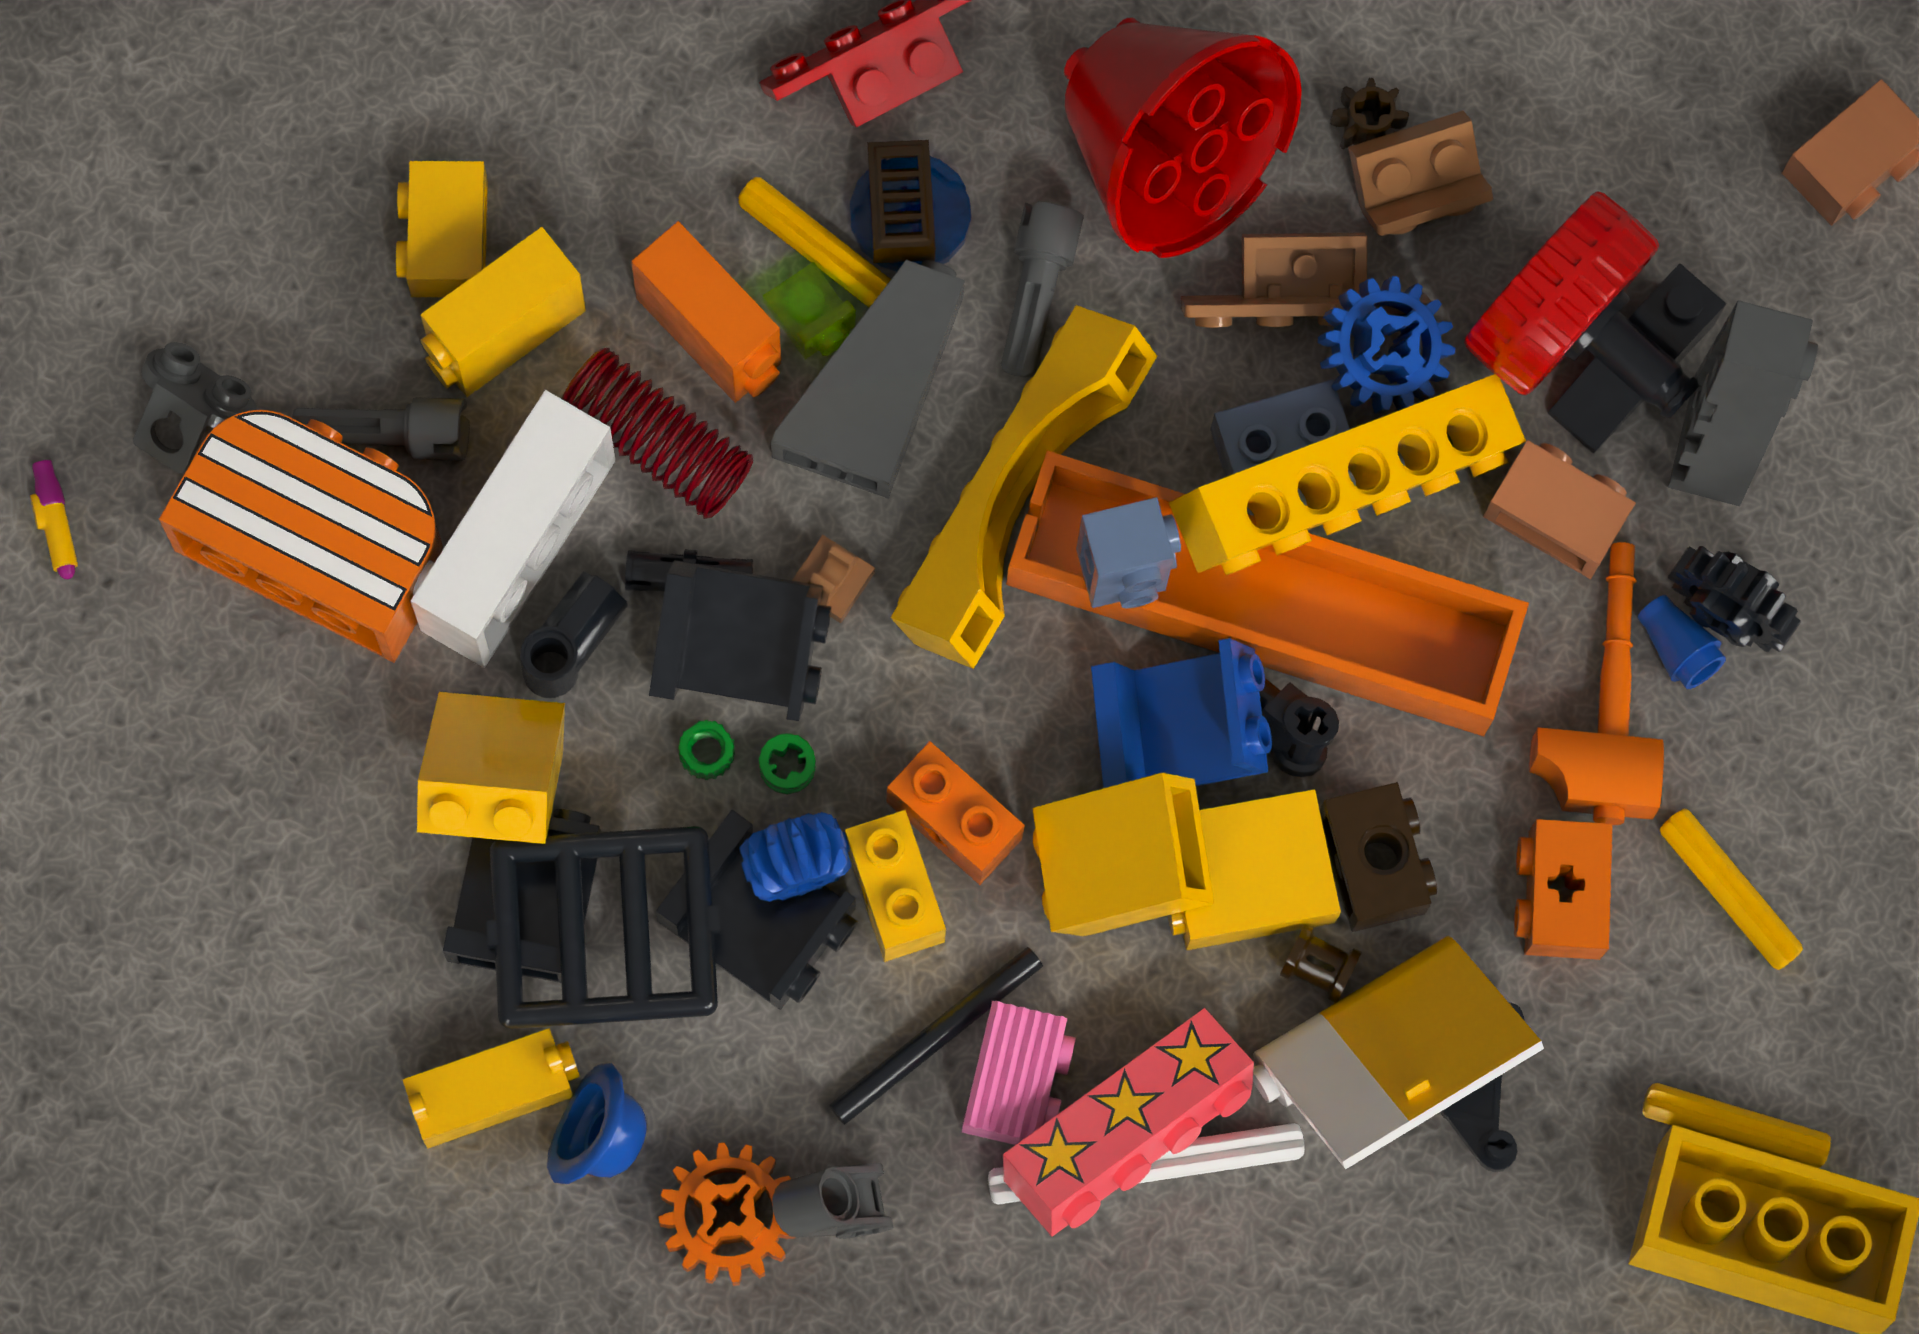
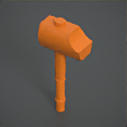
M1617 542L1610 546L1609 576L1606 577L1608 582L1606 640L1602 643L1605 650L1600 676L1598 732L1537 727L1531 740L1529 772L1540 776L1550 784L1557 796L1562 811L1593 814V821L1595 823L1613 825L1623 824L1625 817L1654 819L1661 804L1664 769L1663 739L1629 736L1632 682L1630 649L1633 647V643L1630 640L1633 584L1637 580L1634 578L1635 545L1626 542Z

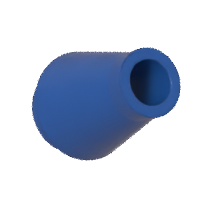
M1667 595L1654 599L1638 614L1637 619L1645 627L1671 681H1680L1686 689H1692L1708 680L1725 663L1726 657L1719 650L1721 641L1674 605Z

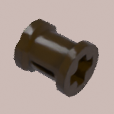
M1305 924L1284 964L1280 976L1289 979L1295 975L1327 991L1328 999L1336 1003L1362 952L1355 948L1346 952L1314 936V928ZM1311 955L1333 966L1335 971L1330 972L1308 961L1307 956Z

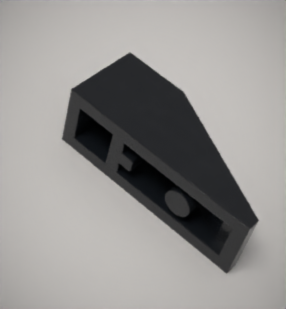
M1679 263L1629 317V320L1679 363L1715 325L1727 303ZM1595 357L1553 405L1548 414L1592 453H1595L1644 400Z

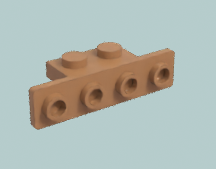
M1366 233L1242 234V295L1181 296V310L1184 317L1195 318V325L1199 327H1228L1232 325V317H1256L1257 325L1284 327L1293 325L1294 316H1318V324L1332 326L1323 318L1325 312L1332 308L1343 309L1338 296L1350 288L1359 294V284L1367 280L1368 236ZM1422 293L1419 301L1424 305L1431 302L1427 294ZM1375 306L1376 308L1382 306L1388 315L1403 316L1405 314L1390 306Z

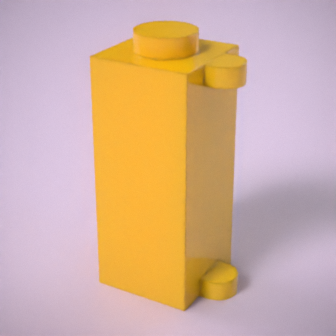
M548 1028L402 1080L422 1140L428 1149L568 1100L573 1096L568 1081L579 1078L580 1075L568 1041L555 1045L551 1030Z

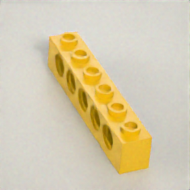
M1493 374L1198 487L1169 502V505L1197 572L1201 573L1222 565L1225 575H1229L1260 562L1261 559L1257 550L1269 545L1273 546L1276 555H1280L1311 542L1308 530L1323 525L1326 535H1330L1361 522L1358 510L1372 505L1376 516L1411 502L1407 491L1421 486L1426 497L1460 483L1457 471L1470 467L1473 477H1477L1506 465L1508 461L1504 452L1525 443L1526 439L1500 378ZM1447 433L1449 434V436H1450L1451 439H1452L1453 446H1452V444L1450 443V441H1449V439H1448V437H1447ZM1398 451L1400 452V454L1402 455V457H1403V459H1404L1405 466L1402 464V462H1401L1400 459H1399ZM1348 470L1353 474L1356 486L1351 481ZM1298 489L1304 494L1307 506L1301 501ZM1247 507L1255 516L1256 526L1249 519Z

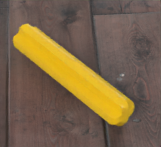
M761 177L751 179L740 192L738 203L742 209L870 308L891 279Z
M1684 808L1677 811L1663 823L1660 828L1661 835L1774 969L1784 968L1801 954L1803 947L1800 941L1688 809Z
M1654 1083L1648 1088L1643 1102V1115L1648 1119L1679 1126L1816 1168L1823 1166L1829 1155L1831 1137L1827 1133L1660 1083Z

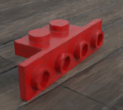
M972 0L894 1L881 8L877 12L879 20L860 30L857 25L842 28L824 39L825 48L805 58L803 53H796L776 62L770 67L773 75L761 80L759 84L764 94L778 101L828 75L851 125L857 128L963 73L939 17Z

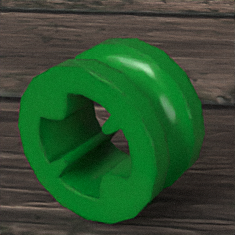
M789 733L776 735L768 740L761 749L759 757L761 778L773 791L786 795L798 793L805 789L814 778L816 769L814 750L808 741L799 735ZM788 749L796 750L800 753L798 755V764L806 763L805 769L802 773L791 771L786 779L777 777L775 775L777 773V765H769L772 756L784 757Z

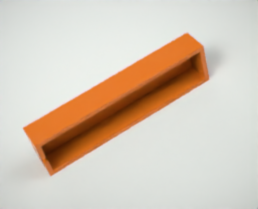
M1047 450L1030 500L1028 514L1025 515L1009 563L1006 585L1219 653L1218 640L1231 638L1255 649V654L1259 656L1263 667L1470 733L1485 736L1496 714L1529 602L1310 533L1311 542L1280 555H1276L1272 545L1257 550L1261 559L1260 562L1232 574L1225 575L1222 565L1198 573L1176 522L1181 552L1175 553L1177 568L1170 571L1166 591L1157 592L1159 597L1157 600L1140 607L1122 608L1121 603L1116 602L1092 608L1076 551L1082 515L1157 497L1162 516L1172 514L1174 517L1169 502L1185 494ZM1248 514L1249 519L1256 526L1255 516Z

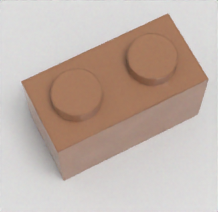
M1881 79L1795 151L1782 174L1831 226L1846 213L1855 220L1880 198L1881 194L1876 188L1887 178L1892 176L1897 182H1900L1919 166V118Z
M1527 440L1492 498L1483 517L1591 579L1636 502L1626 497V490L1616 481L1599 474L1591 477L1572 466V459L1559 448L1547 443H1541L1538 446Z

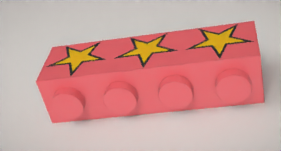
M1204 1008L1003 1154L1004 1182L1052 1237L1068 1225L1071 1228L1079 1227L1097 1212L1101 1205L1100 1201L1118 1188L1126 1191L1136 1186L1149 1173L1151 1164L1168 1151H1171L1172 1154H1177L1189 1147L1200 1135L1201 1127L1220 1114L1222 1117H1228L1238 1111L1251 1096L1254 1062Z

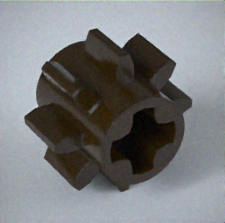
M1369 78L1366 87L1357 92L1345 86L1340 100L1347 109L1338 108L1333 110L1330 119L1331 125L1344 127L1345 132L1340 147L1345 149L1352 144L1357 145L1394 133L1393 129L1406 127L1409 113L1403 110H1396L1395 106L1400 90L1394 88L1387 92L1380 87H1376L1374 78ZM1362 111H1372L1374 121H1377L1378 124H1366L1367 119L1365 115L1361 114Z

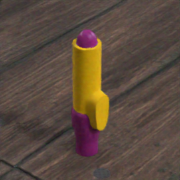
M38 461L32 464L35 478V494L30 495L36 527L45 531L53 570L58 572L60 577L68 580L74 576L78 562L64 506V494L55 476L52 461Z

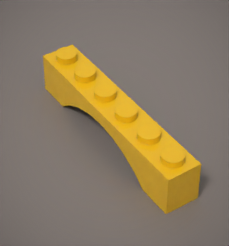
M1076 305L1065 324L1055 333L1051 348L1035 375L1025 384L1019 402L1004 427L994 436L984 461L973 479L963 488L959 503L943 530L931 542L928 555L911 584L902 591L898 599L897 607L890 618L915 645L972 669L975 668L1005 617L1002 597L1005 553L1014 523L1028 495L1036 485L1047 450L1062 454L1074 441L1097 424L1128 408L1158 357L1135 325Z

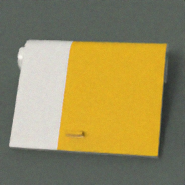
M1446 936L1255 1051L1253 1057L1256 1066L1253 1070V1082L1268 1103L1278 1099L1285 1107L1294 1104L1342 1166L1347 1169L1543 1050L1544 1047L1539 1037L1452 937Z

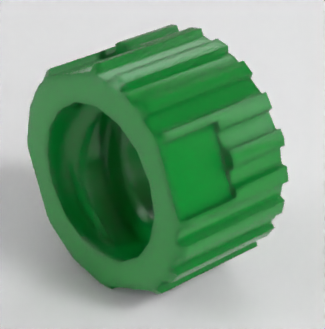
M699 720L698 723L688 730L683 731V735L679 739V760L683 763V769H687L691 776L694 775L698 779L708 780L709 778L716 779L719 775L723 776L724 772L730 769V764L734 761V740L725 731L723 725L718 724L716 721ZM710 738L716 739L719 742L721 753L715 762L706 764L698 761L693 756L692 748L698 740Z

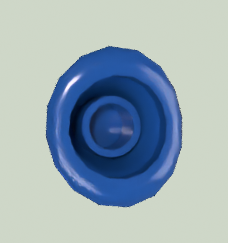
M612 1063L599 1064L584 1076L562 1115L548 1150L547 1169L554 1183L570 1184L586 1174L594 1177L611 1178L627 1170L642 1149L647 1131V1120L644 1111L632 1096L624 1092L622 1076Z

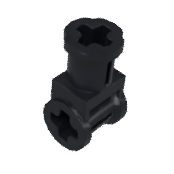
M1265 678L1264 689L1259 691L1262 716L1266 718L1271 730L1272 748L1270 753L1273 761L1282 771L1291 776H1312L1321 770L1327 759V746L1332 743L1337 735L1339 719L1336 711L1329 703L1319 698L1307 696L1291 682L1280 690ZM1317 717H1320L1321 722L1316 731L1313 729ZM1293 743L1297 746L1293 756L1290 757L1289 750Z

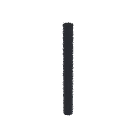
M1026 947L829 1104L831 1110L844 1125L847 1124L990 1010L992 1001H1001L1043 967L1040 959L1029 947Z

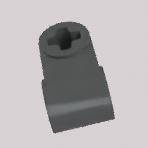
M865 1163L847 1167L834 1166L780 1183L775 1189L772 1198L773 1212L778 1225L786 1234L796 1238L836 1236L839 1239H846L891 1230L894 1228L891 1217L885 1216L878 1179L884 1174L883 1165L881 1163Z

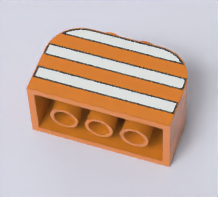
M252 410L233 415L218 424L203 441L159 518L174 551L395 663L417 624L411 604L416 581L425 565L430 560L435 563L443 551L442 541L431 505L421 488L410 478L397 472L399 465L389 456L369 447H366L364 452L360 453L342 444L343 436L335 429L314 419H310L306 426L278 412Z

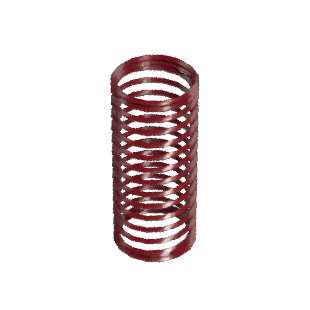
M601 348L595 352L575 374L561 399L582 410L594 398L587 414L594 417L606 405L599 419L604 424H607L618 412L610 427L612 439L614 434L630 419L620 440L613 443V448L618 447L619 456H629L631 465L640 464L642 473L651 472L653 481H662L664 489H673L675 498L684 497L686 506L696 505L697 514L703 515V519L712 518L726 505L743 483L753 464V455L748 454L747 450L741 451L740 445L732 447L725 454L730 444L729 437L722 438L714 446L719 431L718 429H713L704 436L708 426L707 420L699 422L692 429L696 422V412L689 413L682 419L686 409L685 404L677 405L671 411L674 405V396L666 397L661 401L663 387L656 388L650 393L652 379L644 380L638 385L641 380V371L633 372L628 376L630 363L622 364L617 368L619 355H615V351H610V348ZM600 365V367L597 369V371L594 373L592 378L587 383L583 392L575 399L583 384L594 372V370ZM623 372L615 386L611 389L606 398L599 404L600 400L602 399L603 395L608 390L610 385L620 375V373ZM633 381L632 385L630 386L626 394L619 401L617 406L610 412V410L612 409V407L614 406L615 402L620 397L622 392ZM644 389L643 393L641 394L637 402L634 404V406L631 408L628 414L622 419L629 406L640 394V392ZM654 399V401H653L652 404L650 405L649 409H648V410L646 411V413L642 416V418L640 419V421L634 426V424L636 423L637 419H638L639 416L642 414V412L644 411V409H645V408L648 406V404ZM666 406L660 417L657 419V421L654 423L651 429L646 433L651 423L661 412V410ZM675 417V419L673 420V422L671 423V425L669 426V428L665 431V433L662 435V437H661V438L659 439V441L656 443V441L658 440L659 436H660L661 433L664 431V429L666 428V426H667V425L669 424V422ZM687 424V426L685 427V429L683 430V432L681 433V435L677 438V440L673 443L672 447L668 450V448L670 447L671 443L674 441V439L676 438V436H677V435L679 434V432L683 429V427ZM641 427L631 448L623 451L624 444ZM653 434L652 438L646 446L643 455L638 459L634 460L636 451L641 446H643L645 442ZM696 435V437L694 438V440L692 441V443L689 445V447L685 450V452L683 453V455L680 457V455L682 454L683 450H684V449L686 448V446L689 444V442L691 441V439ZM665 441L654 463L651 466L645 468L647 459L650 456H652ZM708 442V444L706 445V447L704 448V450L701 452V454L697 457V459H696V460L694 461V463L692 464L693 460L696 458V456L698 455V453L701 451V449H702V448L705 446V444ZM676 450L665 472L656 476L658 467ZM717 453V455L715 456V458L713 459V461H712V462L709 464V466L706 468V466H707L708 463L711 461V459L713 458V456ZM687 458L686 462L684 463L683 467L681 468L677 476V479L674 482L667 484L669 476ZM699 465L688 487L679 493L680 484ZM711 473L699 496L690 501L692 491ZM728 481V483L726 484L725 488L720 492V490L723 488V486L725 485V483Z

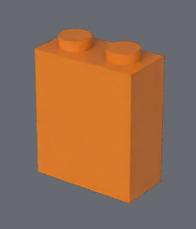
M677 221L631 261L636 299L734 403L747 393L752 397H757L767 390L780 374V371L776 368L781 364L780 327L690 232Z

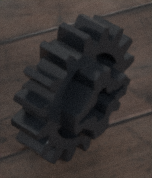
M1689 546L1668 575V578L1674 582L1672 589L1685 596L1684 603L1693 608L1689 613L1691 617L1702 627L1710 628L1733 645L1739 647H1746L1747 645L1751 647L1754 642L1765 652H1769L1771 648L1780 652L1801 623V620L1795 616L1798 612L1797 609L1783 602L1786 595L1783 592L1777 591L1780 585L1777 580L1767 571L1759 570L1743 561L1736 553L1717 551L1714 556L1704 546H1699L1697 550Z

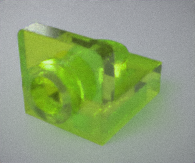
M814 262L763 295V303L804 359H807L817 351L822 356H827L837 351L851 333L850 330L856 326V310L849 300L842 302Z

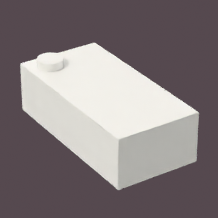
M547 390L543 392L436 562L434 563L430 560L420 573L414 586V596L411 599L420 631L483 668L486 667L615 463L611 428Z

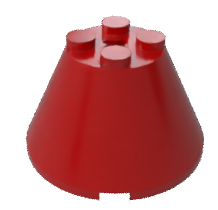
M1133 17L1123 19L1115 28L1102 35L1089 48L1082 47L1077 49L1067 60L1064 67V75L1069 80L1065 93V112L1111 226L1121 241L1137 253L1139 251L1152 252L1158 258L1179 256L1203 246L1220 235L1250 208L1268 185L1260 177L1269 165L1277 148L1283 153L1287 152L1300 114L1301 79L1293 58L1272 40L1256 35L1140 23ZM1233 205V207L1231 208V210H1230L1228 213H1226V214H1225L1224 216H1222L1219 220H1217L1222 214H1224V213Z

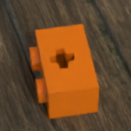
M931 741L887 786L886 802L897 812L906 810L910 824L979 885L984 882L1023 838L1025 825Z
M1536 819L1528 831V837H1519L1516 852L1517 875H1527L1526 899H1517L1514 935L1515 937L1525 938L1524 955L1600 960L1609 950L1613 824ZM1558 876L1565 877L1566 888L1576 890L1567 902H1559V892L1555 889H1548Z

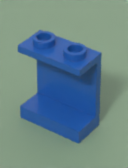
M1228 638L1218 640L1220 653L1138 670L1130 669L1116 662L1091 666L1103 788L1158 773L1195 779V786L1267 773L1266 753L1271 751L1272 735L1266 718L1262 716L1259 691L1264 689L1265 673L1259 656L1255 654V649Z

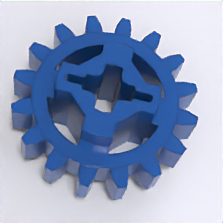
M1392 276L1384 280L1380 290L1376 280L1370 278L1359 284V294L1350 288L1338 296L1343 309L1332 308L1325 312L1323 318L1334 327V330L1318 336L1317 343L1331 347L1332 355L1321 361L1320 366L1321 369L1336 368L1340 374L1331 386L1334 391L1346 386H1350L1354 390L1350 402L1352 406L1357 407L1364 404L1369 398H1372L1374 413L1381 414L1390 409L1393 400L1395 407L1399 411L1414 405V397L1420 401L1431 398L1435 391L1429 381L1440 382L1448 378L1450 372L1443 365L1439 364V361L1454 355L1456 348L1442 343L1441 335L1451 330L1453 325L1452 322L1442 321L1437 323L1433 315L1442 305L1438 299L1425 305L1419 301L1422 295V285L1416 283L1405 292H1401L1399 277ZM1375 306H1390L1405 314L1403 316L1388 315L1382 306L1379 308ZM1400 331V335L1393 340L1394 344L1388 350L1389 354H1384L1373 360L1372 356L1380 350L1379 346L1383 344L1384 336H1390ZM1350 334L1354 337L1353 356L1350 348ZM1420 335H1421L1422 345H1423V353H1422V356H1421L1420 353H1419ZM1371 374L1385 375L1391 384L1397 382L1399 385L1381 384L1370 379L1368 376Z

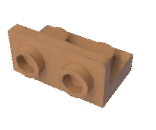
M1464 110L1348 147L1359 206L1363 215L1380 236L1404 234L1415 229L1418 224L1446 215H1463L1472 211L1475 206L1493 200L1492 187L1480 171L1472 120Z

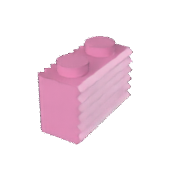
M992 1001L962 1133L1016 1145L1059 1113L1061 1099L1049 1097L1054 1074L1067 1075L1076 1038L1064 1035L1067 1018L1030 1010L1025 1007H1017L1012 1004H1004L1000 1001Z

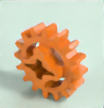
M725 1142L718 1143L717 1159L708 1161L699 1149L694 1151L693 1157L696 1169L691 1173L678 1166L673 1169V1175L681 1185L679 1190L662 1189L661 1199L667 1204L674 1206V1212H668L659 1216L660 1227L676 1228L677 1231L665 1243L668 1251L674 1252L685 1248L688 1253L684 1257L682 1268L689 1272L699 1263L705 1265V1279L707 1283L713 1284L718 1277L719 1271L722 1270L729 1271V1277L733 1286L740 1285L741 1270L748 1267L751 1268L752 1272L759 1279L764 1277L765 1269L762 1260L767 1255L780 1262L786 1257L782 1247L777 1243L779 1238L795 1239L796 1237L789 1236L780 1228L775 1219L774 1212L770 1229H767L764 1223L755 1217L754 1205L764 1191L767 1192L772 1203L777 1186L782 1182L791 1180V1178L784 1176L774 1180L770 1175L773 1173L776 1160L769 1156L759 1165L753 1163L752 1146L747 1144L741 1150L738 1158L729 1156V1150ZM725 1172L743 1174L736 1183L715 1185L708 1179L713 1175ZM743 1197L740 1213L744 1222L737 1226L729 1221L722 1228L718 1227L715 1231L718 1214L714 1206L718 1202L730 1206L735 1200L740 1201ZM689 1198L702 1209L703 1224L696 1231L697 1234L693 1238L688 1231L685 1217ZM743 1242L752 1249L736 1256L714 1254L722 1244Z

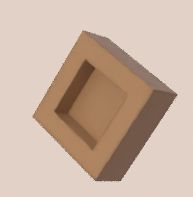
M822 535L792 581L823 586L821 605L832 606L831 618L842 623L875 574V567Z

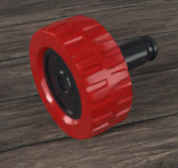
M1599 191L1587 198L1545 242L1494 300L1464 339L1467 349L1493 374L1497 375L1518 394L1524 396L1530 394L1566 356L1575 361L1586 349L1643 400L1656 405L1662 411L1660 415L1664 418H1671L1699 387L1698 380L1694 376L1690 379L1683 372L1678 362L1620 312L1631 299L1625 292L1626 288L1658 251L1659 243L1635 217L1605 193Z

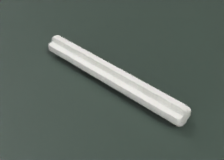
M1292 1123L1199 1137L1185 1150L1177 1154H1172L1171 1151H1168L1153 1162L1149 1173L1139 1183L1297 1160L1304 1155L1305 1151L1303 1133L1298 1124ZM1003 1167L993 1168L989 1171L988 1184L993 1203L999 1205L1019 1202L1020 1199L1004 1182Z

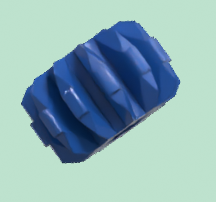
M823 812L814 815L807 813L801 817L788 818L778 824L769 825L764 830L752 833L739 847L743 860L741 866L746 881L750 882L755 896L769 902L776 899L785 900L796 895L802 896L812 890L822 889L823 886L838 881L852 867L848 853L850 847L845 832L841 831L836 818H833L831 814Z

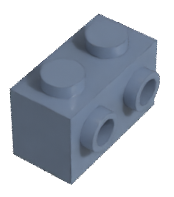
M1333 379L1214 413L1210 431L1225 477L1350 430L1338 393L1331 387L1334 382Z
M1157 497L1082 515L1076 551L1092 608L1120 602L1122 608L1140 607L1159 598L1157 592L1166 591L1170 571L1177 568L1175 553L1181 552V543L1173 515L1162 516Z

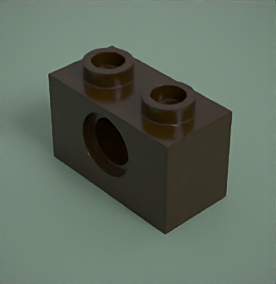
M1396 782L1324 800L1320 808L1322 825L1351 931L1356 932L1425 915L1432 904L1430 896L1437 894V883L1429 858L1419 859L1413 836L1420 834V822L1413 799L1411 797L1403 799L1399 784ZM1372 843L1388 845L1396 855L1397 865L1388 870L1374 868L1368 863L1364 848Z

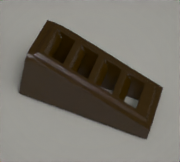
M929 140L867 142L873 263L905 262L906 260L911 262L935 261L936 244ZM917 157V168L881 169V159ZM918 180L919 189L883 190L882 182ZM919 202L920 210L884 212L885 203ZM921 223V232L885 233V225Z

